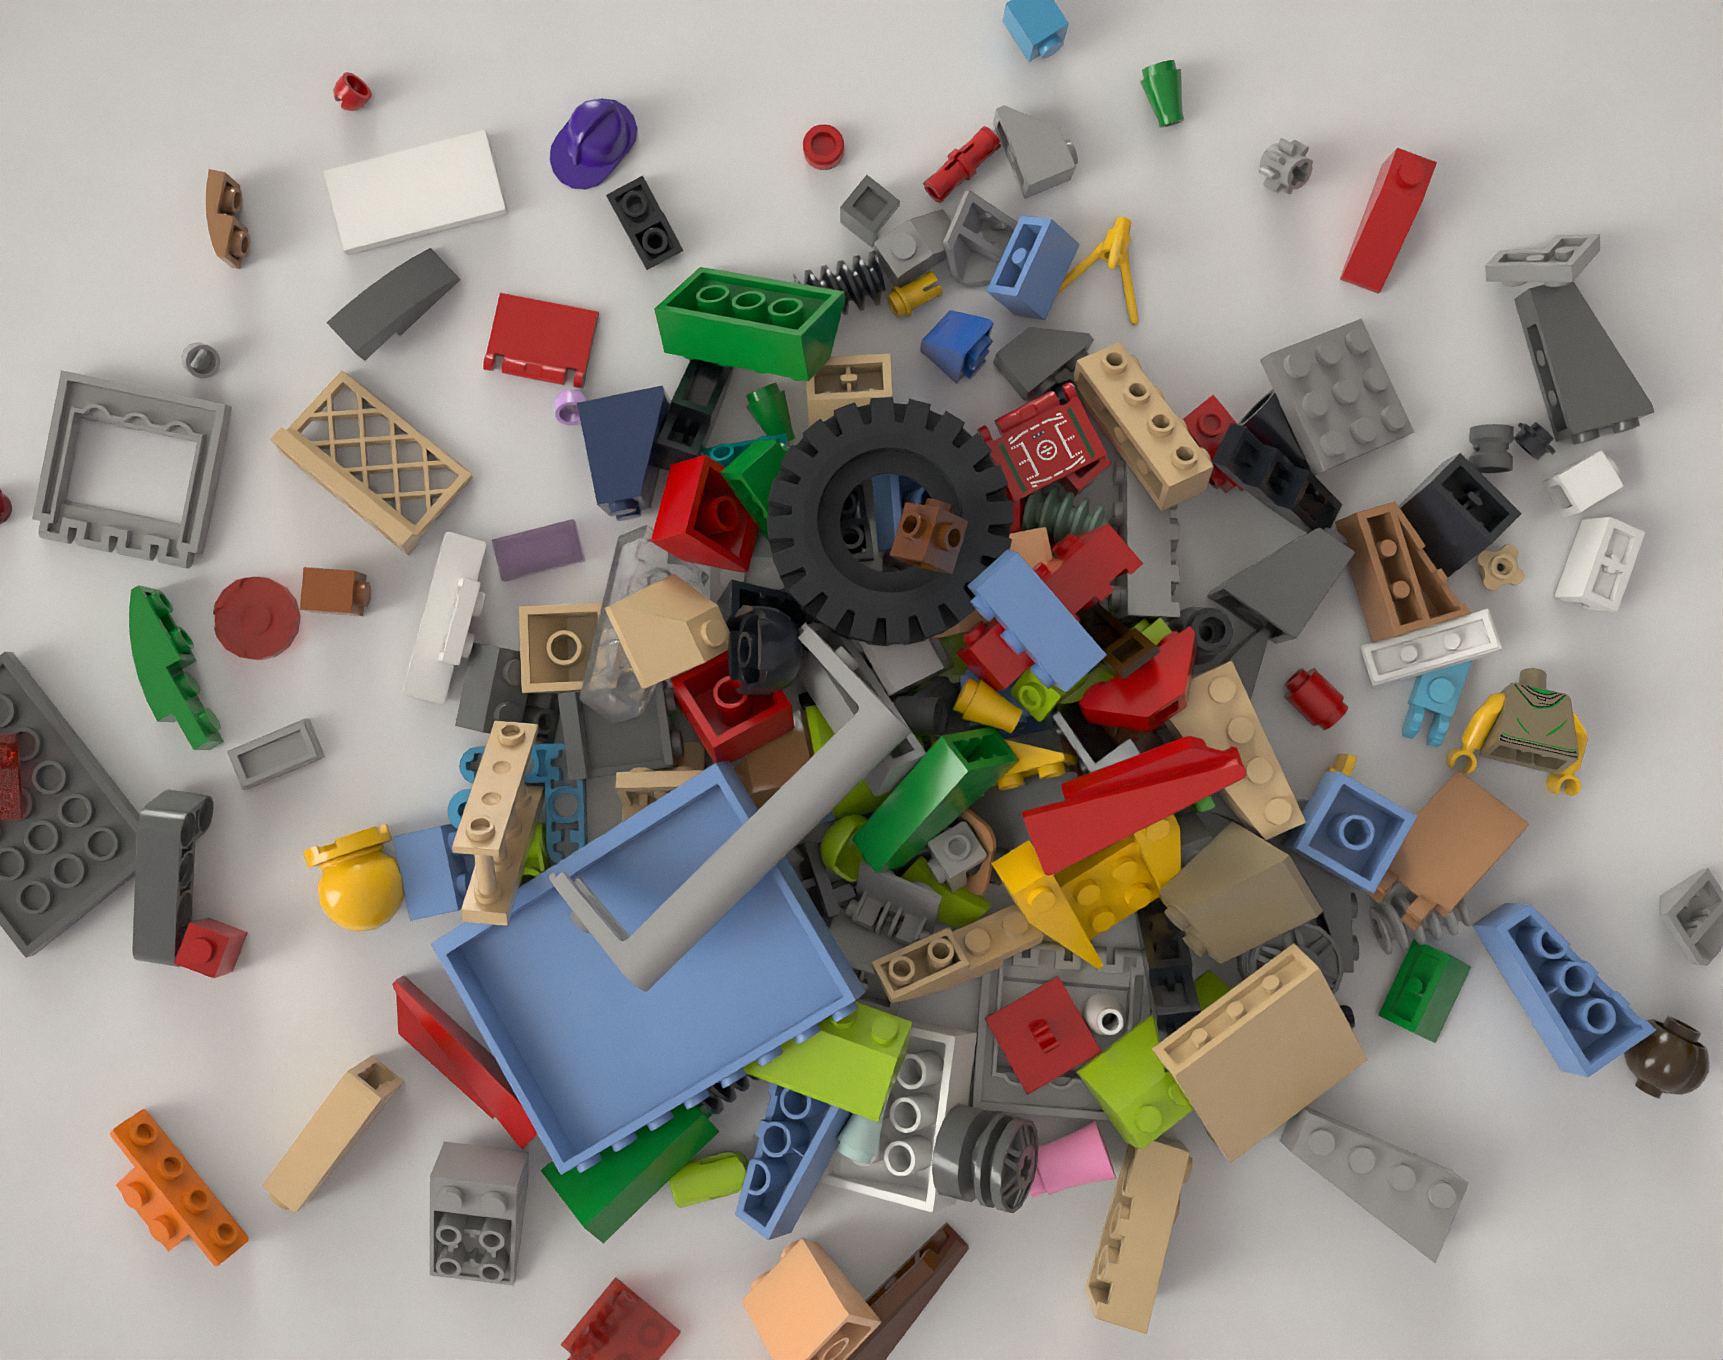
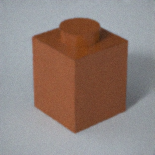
M303 567L300 610L312 613L363 616L364 607H368L371 599V586L369 582H366L367 575L353 570Z

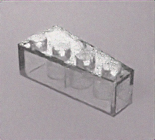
M648 525L618 536L579 700L612 724L642 716L657 684L644 689L641 688L606 613L605 607L672 574L678 576L700 593H702L710 577L696 564L682 561L650 542L653 529Z

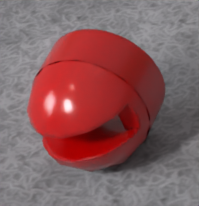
M345 72L339 78L333 89L335 101H342L341 108L351 112L362 108L372 97L371 90L367 84L358 76L349 72Z

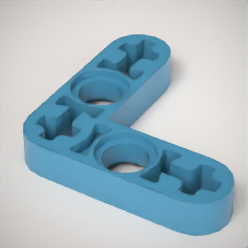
M564 743L534 744L531 753L534 760V768L530 774L524 776L525 783L545 782L546 847L548 856L552 862L557 864L565 859V853L557 851V843H561L565 839V829L556 831L555 822L567 824L578 821L579 830L575 828L569 829L570 841L578 843V850L588 844L586 779L578 780L577 787L567 785L554 788V780L563 781V770L561 767H555L554 761L562 757L565 745ZM486 746L470 748L460 759V772L464 779L471 784L474 783L477 774L476 770H471V762L478 760V754L482 753L483 756ZM564 792L574 795L578 803L576 812L570 817L561 816L555 809L556 798Z

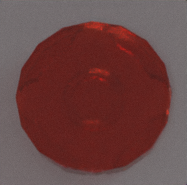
M245 577L235 580L222 590L214 604L215 626L213 627L216 637L226 650L240 658L265 660L278 656L291 646L299 632L301 615L297 600L287 587L270 578Z

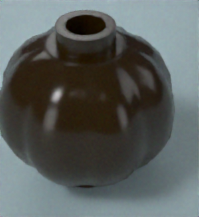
M1667 1016L1664 1023L1655 1019L1647 1020L1656 1031L1624 1052L1627 1066L1635 1077L1638 1078L1635 1086L1660 1099L1662 1093L1683 1095L1699 1088L1705 1081L1710 1068L1708 1050L1706 1046L1698 1042L1701 1033L1690 1025L1671 1016Z

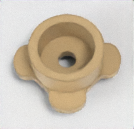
M1507 544L1501 550L1494 552L1483 550L1477 555L1478 572L1484 588L1494 591L1500 585L1507 583L1518 585L1523 581L1524 572L1518 567L1516 558L1519 552L1515 546ZM1498 564L1503 565L1504 569L1502 572L1497 570Z

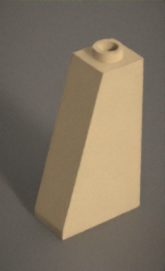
M373 1056L348 1070L263 1183L262 1187L270 1193V1199L280 1208L290 1209L294 1213L304 1207L404 1084V1081Z

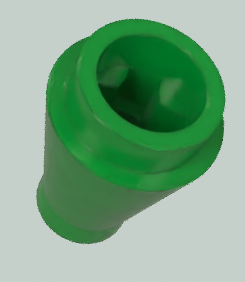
M1175 60L1159 62L1142 69L1144 79L1140 83L1158 119L1159 127H1169L1183 122L1181 69L1176 68Z
M777 382L746 395L749 402L746 408L766 436L786 433L788 442L796 439L791 425L785 390L780 391Z

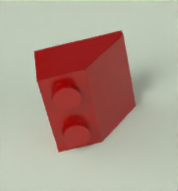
M707 455L672 464L650 542L682 561L741 573L748 572L759 528L720 472L725 467Z

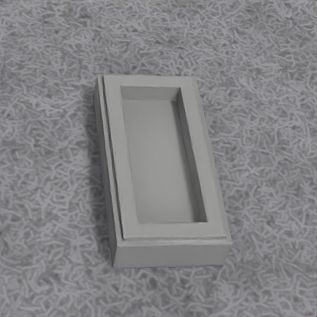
M308 718L227 751L242 790H249L325 758L313 725Z

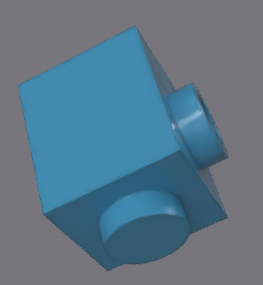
M1011 0L1005 5L1003 23L1028 62H1031L1040 55L1043 59L1048 58L1064 45L1063 41L1069 23L1054 0Z

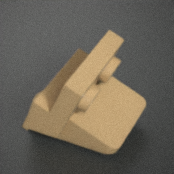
M698 742L683 743L684 756L678 757L679 766L654 770L638 767L631 769L629 772H616L615 789L623 805L622 822L706 769L704 746Z

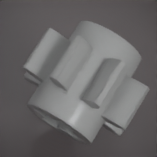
M1284 138L1280 139L1279 144L1276 143L1269 146L1260 160L1259 173L1267 177L1263 185L1276 193L1282 190L1288 194H1292L1293 189H1299L1304 186L1312 173L1313 160L1305 156L1309 147L1295 139L1289 142Z

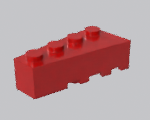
M1108 523L1076 537L1072 533L1068 534L1053 547L1052 551L1055 556L1046 565L1040 562L1032 569L1073 617L1080 622V617L1076 612L1080 609L1085 611L1098 601L1102 602L1115 590L1109 584L1115 577L1126 573L1132 575L1143 563ZM993 617L986 624L981 620L973 625L962 636L966 643L956 654L979 680L982 679L994 690L998 691L1006 689L1034 662L1025 651L1017 655L1000 636L1005 629Z

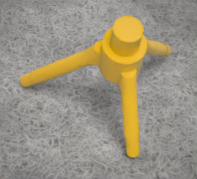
M1125 217L1116 218L1113 228L1107 231L1104 241L1065 276L1057 295L1098 259L1108 262V268L1114 269L1117 264L1121 270L1131 324H1137L1139 321L1129 266L1128 247L1131 241V236L1129 235L1131 221Z

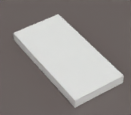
M486 130L323 171L341 245L347 255L508 214Z

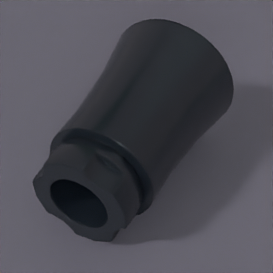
M1272 389L1247 412L1238 425L1245 426L1263 445L1279 449L1295 467L1311 471L1277 395Z
M1185 608L1180 611V618L1172 620L1168 624L1172 632L1177 631L1180 633L1189 626L1194 630L1197 644L1194 665L1205 664L1213 660L1229 645L1233 635V628L1228 616L1215 608ZM1199 626H1203L1208 630L1209 636L1206 641L1199 634Z

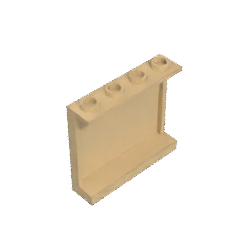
M1294 943L1152 1048L1157 1058L1173 1076L1207 1128L1206 1133L1230 1163L1368 1060L1320 968Z

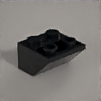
M1461 453L1443 461L1399 505V508L1425 544L1423 550L1436 569H1442L1447 578L1490 546L1522 514Z

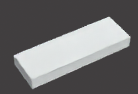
M1489 609L1360 646L1373 688L1502 652Z

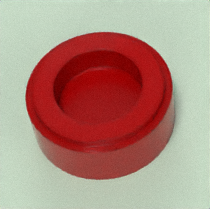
M827 124L812 127L803 139V154L809 165L819 170H829L836 167L844 156V139L841 133L835 127Z

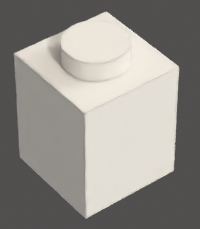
M1602 450L1581 458L1542 482L1563 518L1584 511L1624 486L1619 478L1620 472L1616 463L1610 457L1605 456Z

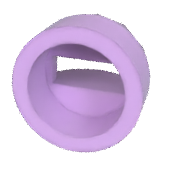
M564 389L559 392L554 402L556 419L565 425L581 424L577 403L587 401L585 395L577 389L575 391ZM573 405V409H566V407Z

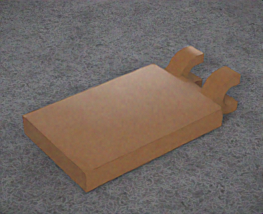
M1459 770L1416 814V820L1374 894L1366 892L1379 904L1398 883L1416 895L1418 898L1405 911L1407 913L1401 919L1414 932L1417 931L1434 910L1446 918L1524 833L1530 824Z

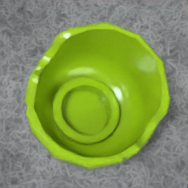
M859 814L846 815L835 821L825 832L820 845L823 864L832 873L839 875L849 882L858 880L861 861L865 862L862 853L852 841L853 836L869 819Z

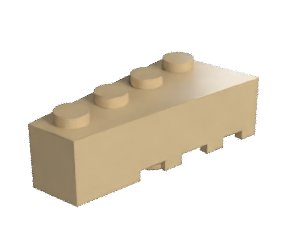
M1159 1136L1143 1150L1128 1144L1084 1290L1096 1319L1147 1334L1172 1226L1176 1222L1180 1209L1179 1197L1182 1184L1188 1181L1192 1170V1158L1189 1157L1190 1151L1182 1142Z

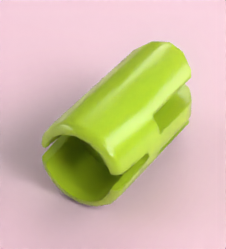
M724 1151L689 1161L669 1180L675 1204L677 1207L683 1208L740 1192L749 1164L748 1159L739 1151Z

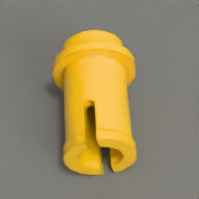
M932 271L926 272L925 275L901 288L896 285L891 288L892 292L886 295V299L890 309L897 318L903 315L908 318L912 315L911 311L936 297L942 296L943 292L940 284L923 291L925 287L938 281Z

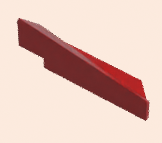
M1188 735L1061 784L1065 801L1023 811L1022 816L1045 875L1051 876L1244 779L1247 773L1237 747L1230 746L1229 749L1222 751L1207 747L1201 738Z
M406 976L396 979L392 985L396 992L398 1034L492 1119L496 1117L516 1144L523 1150L537 1135V1132L495 1057Z

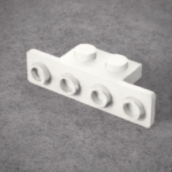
M452 532L444 534L402 690L405 696L443 704L447 696L454 665L459 666L461 657L468 659L474 641V634L468 633L472 616L479 618L485 599V593L479 592L481 582L477 581L486 549L484 541Z

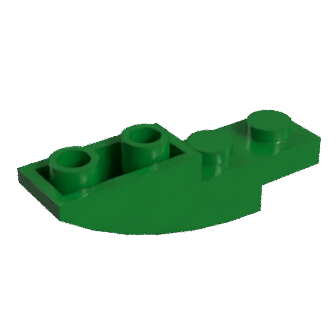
M138 585L131 589L129 635L137 676L146 701L157 722H178L193 750H210L224 741L218 732L221 729L219 720L210 709L204 708L197 696L200 693L197 682L191 674L183 671L184 668L197 661L191 651L194 648V644L188 633L182 627H177L170 613L173 612V608L168 598L160 590Z

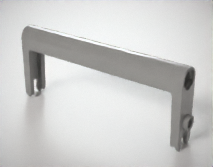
M806 622L801 626L804 632L798 639L815 655L858 704V712L630 936L582 878L577 877L573 881L564 871L559 875L553 872L548 876L555 889L573 910L569 914L572 921L582 931L590 932L623 975L644 992L650 990L911 733V730L854 672L860 664L842 646L834 651Z

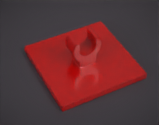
M1059 976L984 1018L1027 1095L1101 1053L1099 1046Z

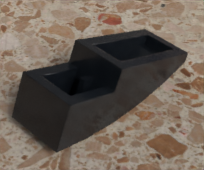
M697 359L690 360L671 400L669 415L656 440L655 467L669 471L672 464L703 456V451L711 436L735 367H724L717 363Z

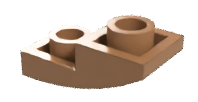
M209 169L206 184V217L211 242L217 257L230 267L240 269L242 257L247 256L250 248L248 228L234 217L240 211L242 205L240 185L226 172Z

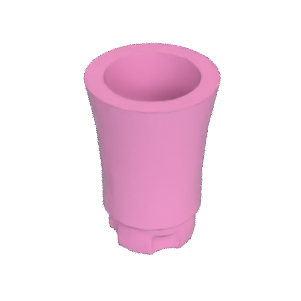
M1096 1120L1071 1134L1039 1146L1035 1177L1029 1192L1032 1197L1046 1192L1050 1195L1092 1182L1117 1179Z

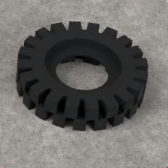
M893 397L871 398L870 404L857 407L856 403L853 402L834 410V416L824 422L821 419L817 420L803 432L802 440L796 446L792 445L780 463L781 469L777 478L773 479L768 499L767 530L773 562L779 573L780 580L789 595L801 606V610L817 624H823L831 629L832 633L848 640L855 639L867 642L866 645L877 646L908 645L926 641L928 638L938 634L941 635L959 624L976 609L970 602L975 595L967 586L1007 549L1010 550L1012 539L1009 538L1010 527L1014 524L1012 501L1007 499L1005 489L1008 486V482L1001 465H994L989 456L992 450L978 433L971 436L963 429L964 421L948 411H945L943 415L931 411V404L909 398L908 404L894 403ZM895 474L917 482L928 492L932 499L952 505L951 513L968 521L953 574L920 569L915 566L897 572H883L871 569L860 563L847 549L840 530L841 511L848 495L857 485L871 477Z

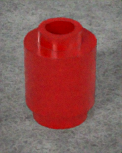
M1303 668L1299 669L1284 684L1288 689L1284 698L1312 726L1319 725L1324 731L1335 725L1349 708L1343 702L1344 696L1315 668L1307 672Z

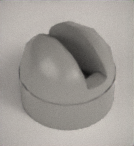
M196 342L189 344L183 350L181 356L183 366L195 377L208 378L218 371L220 366L219 354L208 344ZM200 349H204V351L198 356L194 366L192 367V361L194 360Z

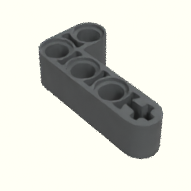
M167 789L146 804L140 813L136 835L132 943L133 957L137 961L180 967L174 964L188 925L192 922L195 841L210 826L214 810V802L211 796Z

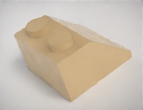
M606 603L518 606L522 693H581L613 688L610 619L605 610V607L608 606Z

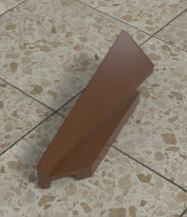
M947 1222L865 1300L882 1323L846 1360H886L969 1249L968 1244Z

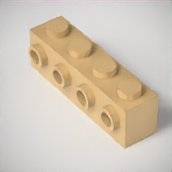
M1121 342L1077 360L1073 383L1080 399L1160 510L1163 511L1205 492L1214 468L1208 452L1204 448H1200L1191 437L1184 420L1176 416L1167 405L1160 388L1152 385L1143 373L1139 360L1134 355H1130Z

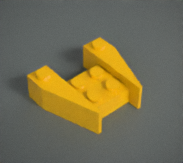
M1174 814L1051 876L1045 875L1035 848L1029 840L991 864L1031 925L1097 969H1100L1104 965L1091 944V939L1109 930L1112 926L1139 909L1144 908L1158 897L1169 908L1158 892L1181 871L1180 827Z

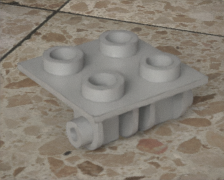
M861 861L856 899L850 901L845 915L852 917V923L872 930L879 913H882L875 929V933L878 934L882 931L888 916L893 918L887 934L889 939H892L899 923L902 922L895 941L908 946L933 934L942 895L935 893L933 888L925 883L909 882L895 876L891 870L875 873L869 864Z

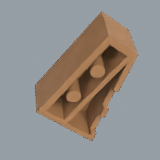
M1396 502L1356 512L1335 521L1338 533L1348 541L1346 546L1355 552L1348 562V567L1372 642L1399 636L1472 613L1465 602L1460 603L1446 583L1449 579L1443 570H1437L1423 550L1425 544Z

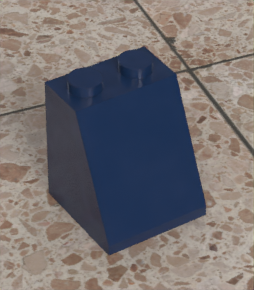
M663 385L577 403L597 505L609 516L616 515L617 521L641 517V510L651 508L660 468L655 467L656 440L669 415L671 400Z

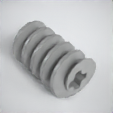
M1410 891L1407 893V898L1397 894L1391 898L1390 903L1385 899L1380 904L1377 901L1375 902L1374 908H1370L1371 925L1380 946L1389 955L1393 952L1392 940H1397L1401 948L1406 950L1409 948L1408 936L1413 935L1419 945H1423L1426 942L1425 931L1429 930L1435 940H1441V926L1445 925L1453 936L1459 933L1458 921H1462L1465 926L1469 927L1471 924L1470 914L1465 899L1446 918L1434 910L1417 931L1414 932L1401 919L1407 913L1405 912L1407 908L1418 897Z

